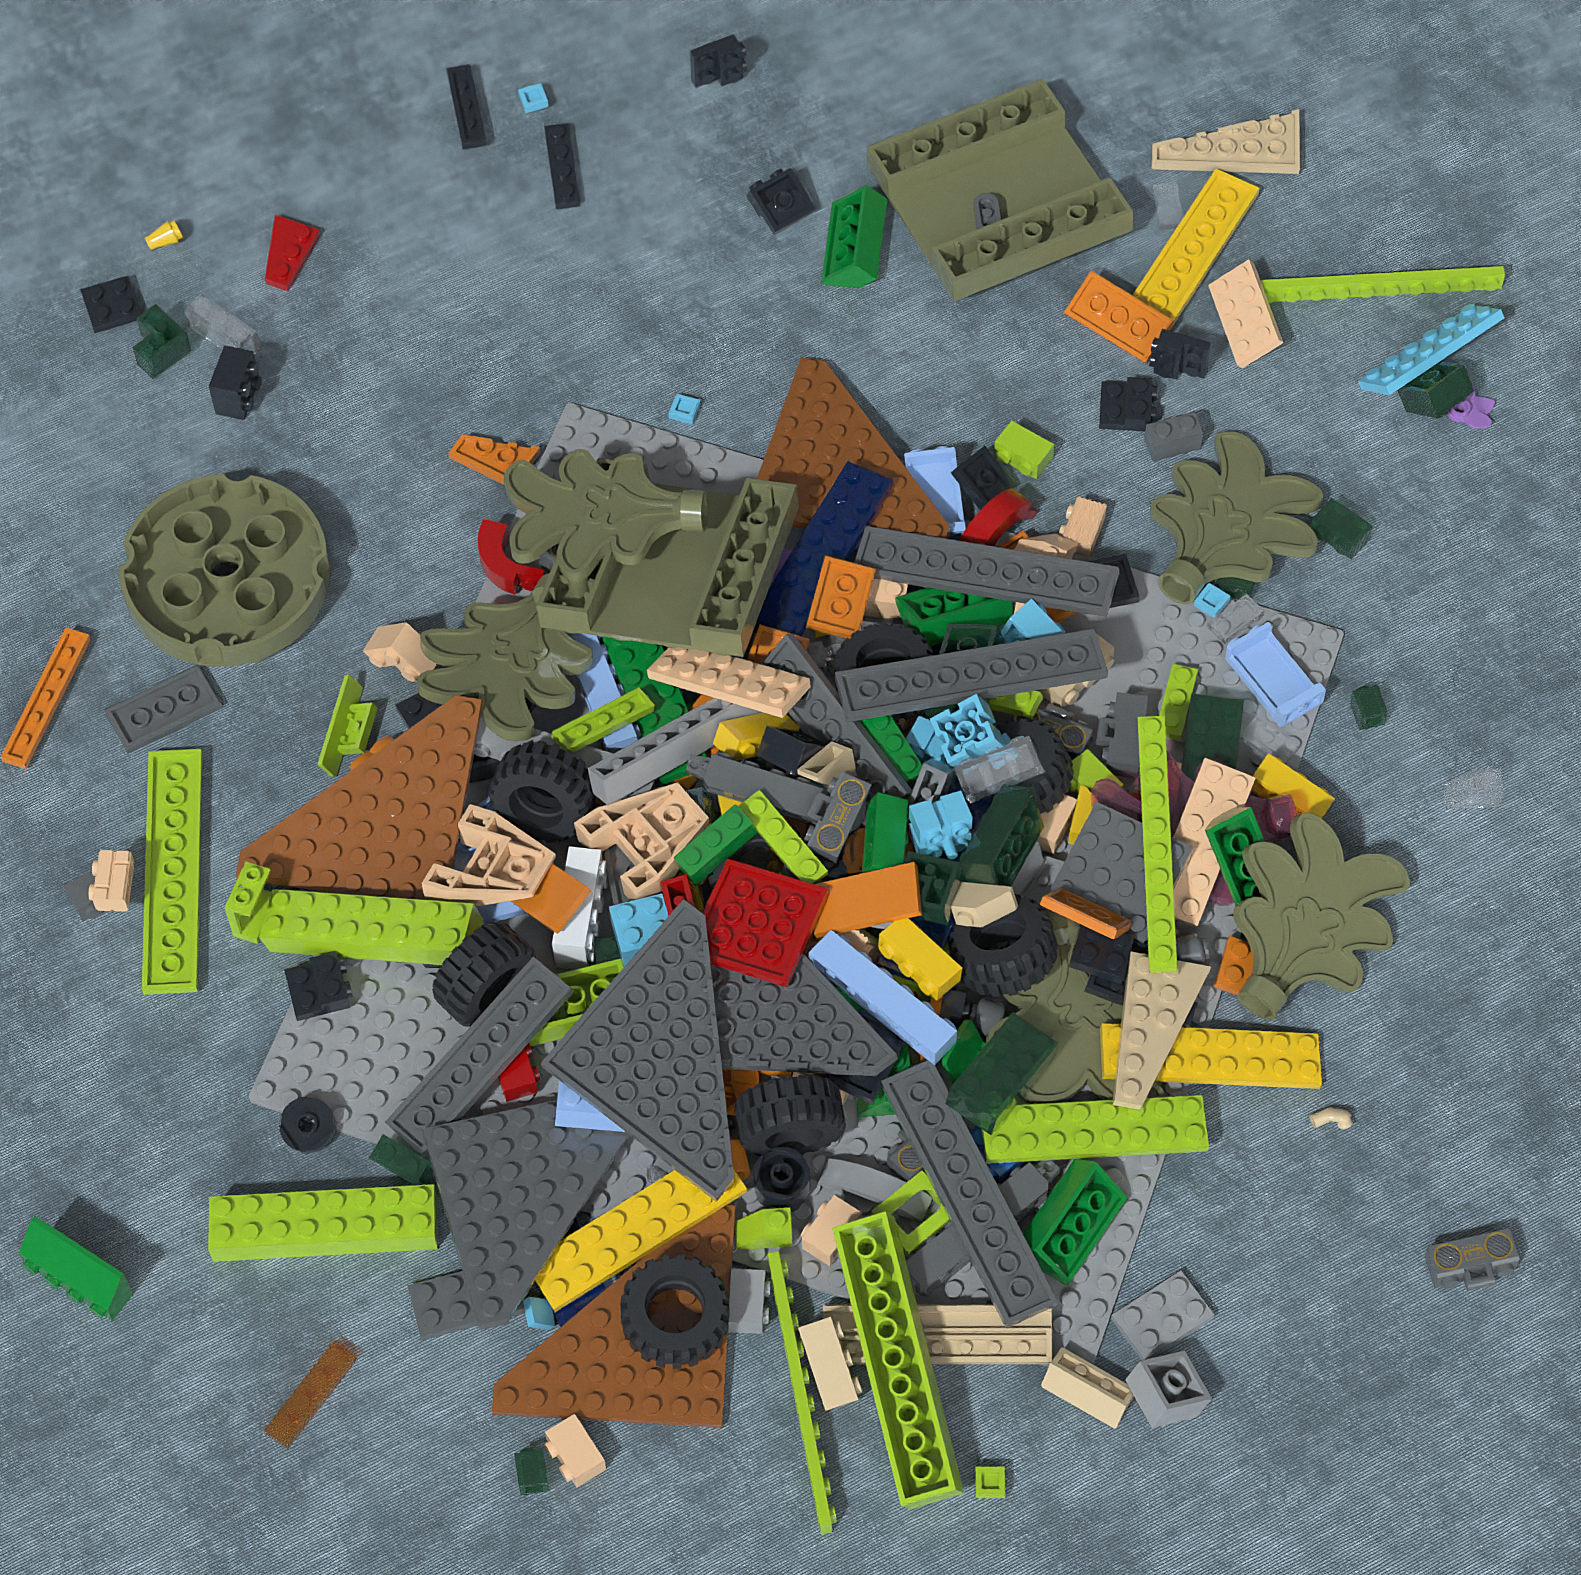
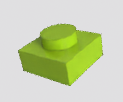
M976 1467V1498H1005V1467Z

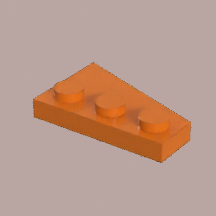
M462 434L449 451V458L505 485L504 473L511 464L518 460H526L533 464L541 451L540 447L537 446L527 448L518 446V443L508 442V444L493 442L489 438Z

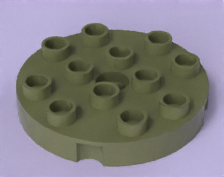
M224 473L203 476L186 481L161 494L140 513L130 527L123 542L127 559L123 565L119 566V579L128 611L143 636L158 649L174 658L192 664L211 667L258 663L290 645L309 628L317 617L327 596L330 583V560L319 521L312 510L301 498L286 487L253 475L242 481H232ZM220 563L230 567L239 566L234 573L228 576L219 577L211 574V570Z

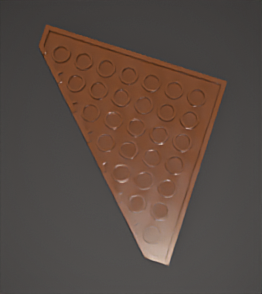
M801 357L757 476L758 480L797 485L799 508L792 527L862 539L865 527L870 526L948 539L950 535L949 524L828 364L822 360Z
M455 695L242 849L239 854L235 878H238L246 861L271 869L266 881L267 884L322 893L425 900L422 882L432 865L435 863L454 869L460 836L458 823L464 813L484 701L482 699Z
M735 1205L724 1206L647 1254L495 1382L492 1415L567 1419L575 1414L578 1420L722 1428L728 1330L727 1334L723 1336V1342L718 1349L714 1348L712 1356L708 1359H698V1365L689 1367L688 1363L681 1364V1369H673V1364H666L665 1368L656 1366V1361L652 1359L649 1363L642 1359L641 1353L639 1351L634 1352L630 1347V1341L625 1338L623 1333L620 1302L627 1280H632V1273L638 1267L641 1269L645 1268L647 1260L653 1258L657 1262L660 1261V1255L668 1253L669 1258H677V1253L686 1254V1259L690 1261L695 1256L702 1260L704 1267L708 1264L715 1269L716 1277L721 1276L723 1279L725 1291H728L730 1295ZM672 1289L661 1292L652 1299L648 1307V1316L652 1324L658 1329L668 1333H682L698 1324L702 1316V1306L700 1301L691 1293Z

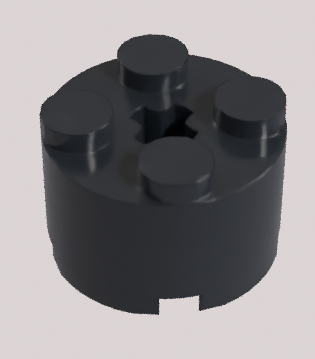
M777 1147L758 1158L754 1166V1188L758 1202L768 1209L790 1208L791 1212H794L806 1201L810 1193V1168L798 1151L788 1147Z

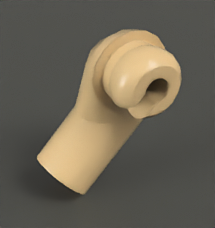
M1328 1107L1309 1116L1314 1128L1329 1122H1337L1340 1129H1347L1353 1124L1350 1118L1352 1115L1344 1109Z

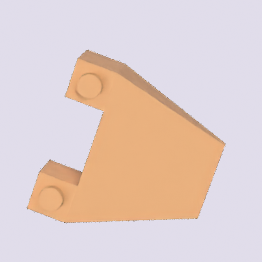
M677 782L614 802L610 805L598 807L574 822L578 841L585 848L597 849L603 852L616 843L635 865V867L620 876L624 894L630 901L661 893L663 895L660 882L674 878L679 870L673 857L699 836L710 820Z
M470 804L460 819L458 827L461 843L476 848V851L463 872L434 863L422 882L425 900L473 903L475 907L530 898L535 894L556 858V854L494 811Z

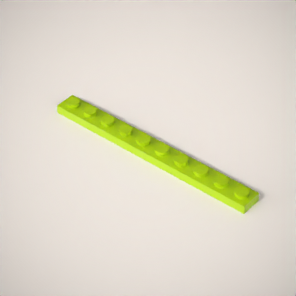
M1504 266L1271 279L1261 280L1269 303L1295 302L1300 300L1319 301L1334 298H1369L1372 296L1403 294L1419 295L1421 293L1442 294L1445 292H1469L1472 290L1492 291L1502 289L1505 271Z
M1165 716L1138 717L1149 973L1177 972Z
M779 1251L768 1253V1265L820 1534L822 1535L832 1533V1523L837 1522L834 1505L828 1506L826 1496L831 1494L829 1478H823L821 1467H825L826 1463L823 1449L817 1450L816 1440L820 1439L818 1422H812L810 1412L815 1411L812 1394H806L805 1385L810 1384L807 1367L801 1368L800 1358L804 1357L802 1340L796 1341L794 1332L799 1330L797 1314H791L789 1304L794 1303L791 1286L786 1287L784 1277H789L786 1260H780Z

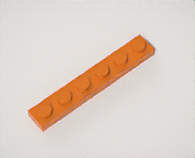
M65 627L1 755L2 762L27 769L91 641L89 634Z

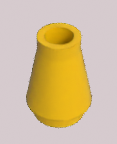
M167 220L144 238L152 251L159 247L179 243L178 240L182 239L183 235L175 220L171 222Z

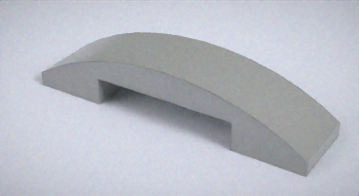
M830 1158L818 1181V1185L844 1194L845 1191L880 1204L906 1183L870 1167ZM920 1191L896 1210V1214L922 1224L933 1197Z

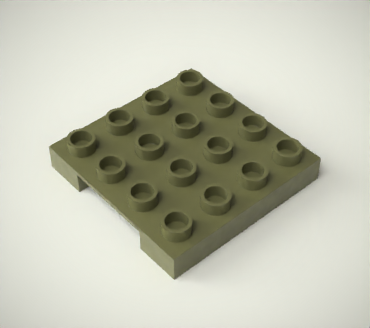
M1044 79L867 146L868 168L953 301L1133 231L1132 208L1110 177L1101 181L1066 130L1065 110ZM983 193L992 194L998 199L1001 220L976 229L974 199Z
M598 458L596 462L602 469L607 471L613 460ZM643 464L645 475L649 479L647 464ZM746 478L740 495L706 491L708 518L705 532H683L682 529L668 532L654 541L644 560L636 565H625L616 561L611 550L602 557L590 575L580 582H571L565 578L560 571L558 558L556 557L536 605L540 627L561 630L572 634L582 633L610 637L620 641L630 640L664 645L669 648H685L713 652L723 656L744 657L799 508L797 485ZM653 483L655 486L671 492L682 493L683 490H699Z

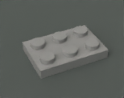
M1182 1271L1174 1274L1111 1316V1320L1141 1360L1154 1358L1214 1319V1313Z

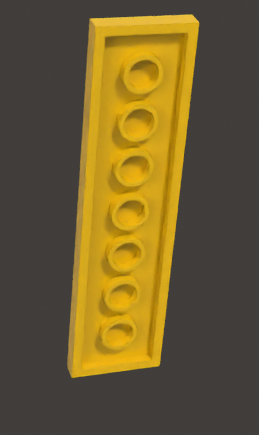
M1215 169L1132 296L1172 319L1174 325L1253 204L1260 188L1219 169Z
M1102 1023L1100 1026L1102 1079L1115 1080L1121 1024ZM1181 1027L1155 1081L1320 1089L1322 1078L1318 1034Z
M733 1169V1183L717 1202L674 1170L561 1240L554 1249L553 1255L535 1279L554 1312L745 1194L747 1188Z

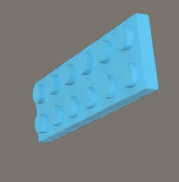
M1475 304L1464 306L1459 314L1445 319L1441 326L1427 331L1423 334V338L1406 345L1402 352L1388 357L1385 363L1378 368L1367 371L1365 373L1366 376L1358 380L1361 390L1391 395L1504 319L1501 309L1477 306Z

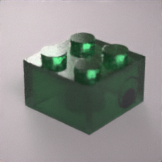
M1440 361L1397 391L1406 412L1442 418L1455 405L1464 402L1466 397L1474 392L1464 365Z

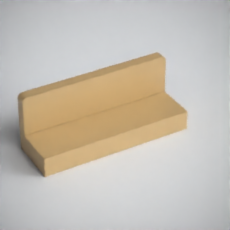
M1063 1347L1050 1363L1041 1384L1044 1389L1112 1428H1117L1124 1411L1134 1398L1128 1384Z

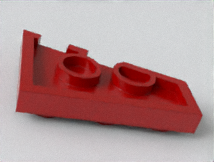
M275 215L265 273L267 285L289 291L320 237L319 229Z

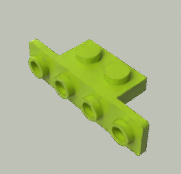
M351 675L344 676L319 756L318 766L330 777L337 776L343 755L365 752L378 709L373 703L358 704L363 688Z

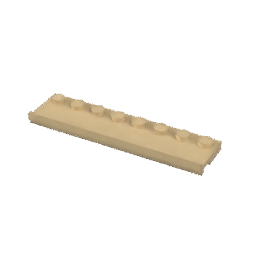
M823 1304V1319L832 1317L834 1322L839 1321L844 1333V1338L840 1339L843 1350L849 1349L854 1365H866L851 1304ZM917 1304L932 1364H1050L1052 1362V1308L1005 1328L993 1304Z

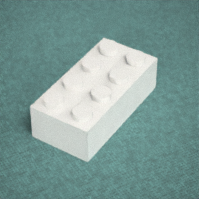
M569 847L565 872L587 886L591 893L558 934L554 932L552 947L556 968L576 970L588 967L589 962H594L596 945H594V937H598L600 931L598 913L603 912L604 897H602V890L606 889L608 884V873H606L607 861L602 860L601 850Z

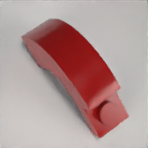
M1014 488L1005 490L979 511L959 541L994 547L1002 534L1012 524L1019 520L1033 519L1038 511L1031 506L1032 502L1028 498L1021 495Z
M483 519L478 531L477 544L480 563L485 575L494 585L508 593L516 595L518 586L532 591L540 578L545 575V570L517 564L508 559L504 554L509 541L508 524Z

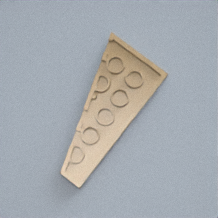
M1299 109L1291 111V114L1280 117L1279 114L1272 115L1269 119L1259 122L1250 120L1221 127L1216 132L1208 134L1205 131L1196 133L1195 137L1187 139L1178 137L1153 143L1152 169L1214 171L1219 169L1223 172L1299 174Z
M1130 952L1113 1105L1141 1109L1211 969L1210 966L1177 960V972L1149 973V955Z

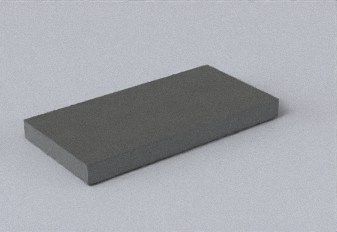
M196 665L104 711L126 752L130 754L223 707L199 665Z

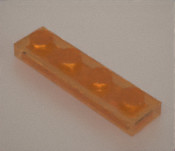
M333 1341L264 1429L265 1434L286 1449H289L358 1360L357 1355L336 1341Z

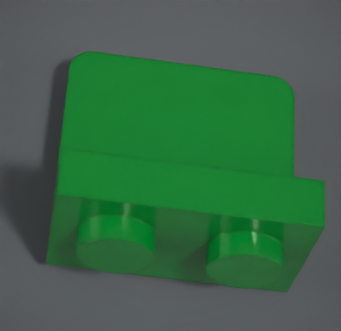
M965 1019L962 1025L957 1028L956 1043L942 1057V1065L957 1092L985 1100L1008 1057L1002 1056L989 1048L987 1043L982 1041L973 1021Z

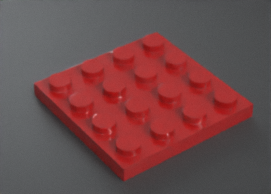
M727 859L702 912L706 919L710 964L788 987L829 896L828 889Z

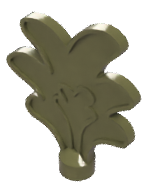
M1233 431L1218 433L1215 437L1214 450L1220 466L1221 476L1211 466L1199 461L1186 460L1177 462L1172 469V480L1182 496L1164 494L1158 496L1151 503L1150 517L1172 535L1177 545V553L1174 559L1168 564L1158 579L1161 591L1174 602L1190 604L1195 600L1204 585L1215 579L1234 577L1252 582L1268 580L1273 567V560L1270 554L1297 558L1312 557L1317 551L1318 544L1314 531L1303 521L1288 515L1313 513L1319 510L1323 501L1321 489L1312 482L1296 476L1273 475L1265 477L1263 457L1251 439Z
M576 449L566 455L559 466L560 481L547 476L526 460L514 462L504 473V484L508 498L518 509L526 513L516 523L510 535V548L513 559L517 563H530L535 561L549 548L559 543L557 550L559 568L565 578L571 582H580L588 577L602 557L611 550L616 561L625 565H636L644 560L649 548L660 536L678 529H682L683 532H705L708 518L706 491L683 490L681 493L666 491L655 486L645 475L641 455L636 453L618 456L611 462L609 470L605 471L597 464L589 451Z
M545 574L540 578L531 594L523 600L510 604L477 602L468 605L464 611L466 629L440 628L423 631L420 635L422 652L432 662L447 668L427 670L421 673L417 678V691L423 698L438 704L446 703L455 695L482 699L484 702L481 717L486 726L494 734L505 740L524 741L534 736V721L526 705L525 698L539 707L548 709H560L571 706L575 702V688L563 674L579 675L588 671L593 665V651L572 639L565 631L540 627L536 605L549 574Z
M1312 813L1296 815L1290 823V833L1296 849L1297 863L1286 850L1270 842H1257L1247 845L1242 853L1244 864L1256 883L1261 897H1251L1242 900L1233 909L1234 921L1247 938L1253 954L1251 976H1249L1237 994V998L1247 1010L1266 1020H1274L1291 992L1307 981L1327 984L1342 993L1356 991L1362 982L1363 970L1359 960L1352 954V951L1382 952L1388 950L1393 943L1392 931L1387 920L1378 911L1363 907V904L1378 897L1406 892L1410 886L1407 870L1401 862L1393 857L1384 854H1364L1344 861L1342 847L1337 835L1323 819Z
M1051 910L1047 913L1058 944V955L1053 968L1048 975L1044 974V979L1038 985L1036 983L1031 985V989L1025 992L1024 990L1016 992L1017 995L1013 996L1003 994L1010 1003L1024 1008L993 1025L987 1034L986 1043L996 1053L1014 1059L1028 1058L1048 1051L1044 1061L1026 1077L1022 1086V1096L1030 1104L1063 1103L1074 1097L1085 1083L1101 1100H1113L1115 1080L1102 1079L1100 1026L1102 1023L1121 1024L1123 1006L1084 992L1090 974L1069 967L1079 923ZM1154 1082L1146 1098L1164 1097L1163 1089Z

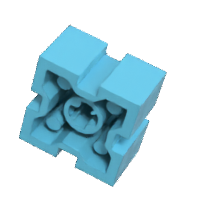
M977 694L958 703L960 710L953 713L947 709L930 718L937 737L945 743L941 745L947 763L954 769H957L956 771L960 774L978 765V757L984 755L989 759L1007 749L1000 731L992 725L996 721L989 704Z
M918 716L906 738L910 747L922 765L924 762L934 759L950 766L941 748V745L945 743L937 737L931 721ZM955 772L950 787H953L960 774L959 772Z
M961 791L941 796L940 801L931 803L930 800L909 806V819L911 821L909 823V837L919 861L936 859L941 856L944 850L948 859L952 860L958 856L957 852L971 846V832L969 829H972V815Z

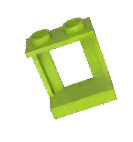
M245 861L224 907L233 937L259 944V934L272 893L263 888L271 869Z
M923 1170L871 1211V1216L885 1211L892 1214L922 1190H925L933 1197V1200L940 1206L937 1212L908 1235L897 1224L905 1257L912 1251L916 1252L919 1246L950 1221L928 1176Z

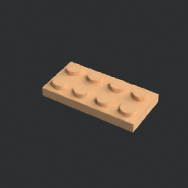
M1248 259L1208 285L1239 367H1246L1284 343L1254 262Z

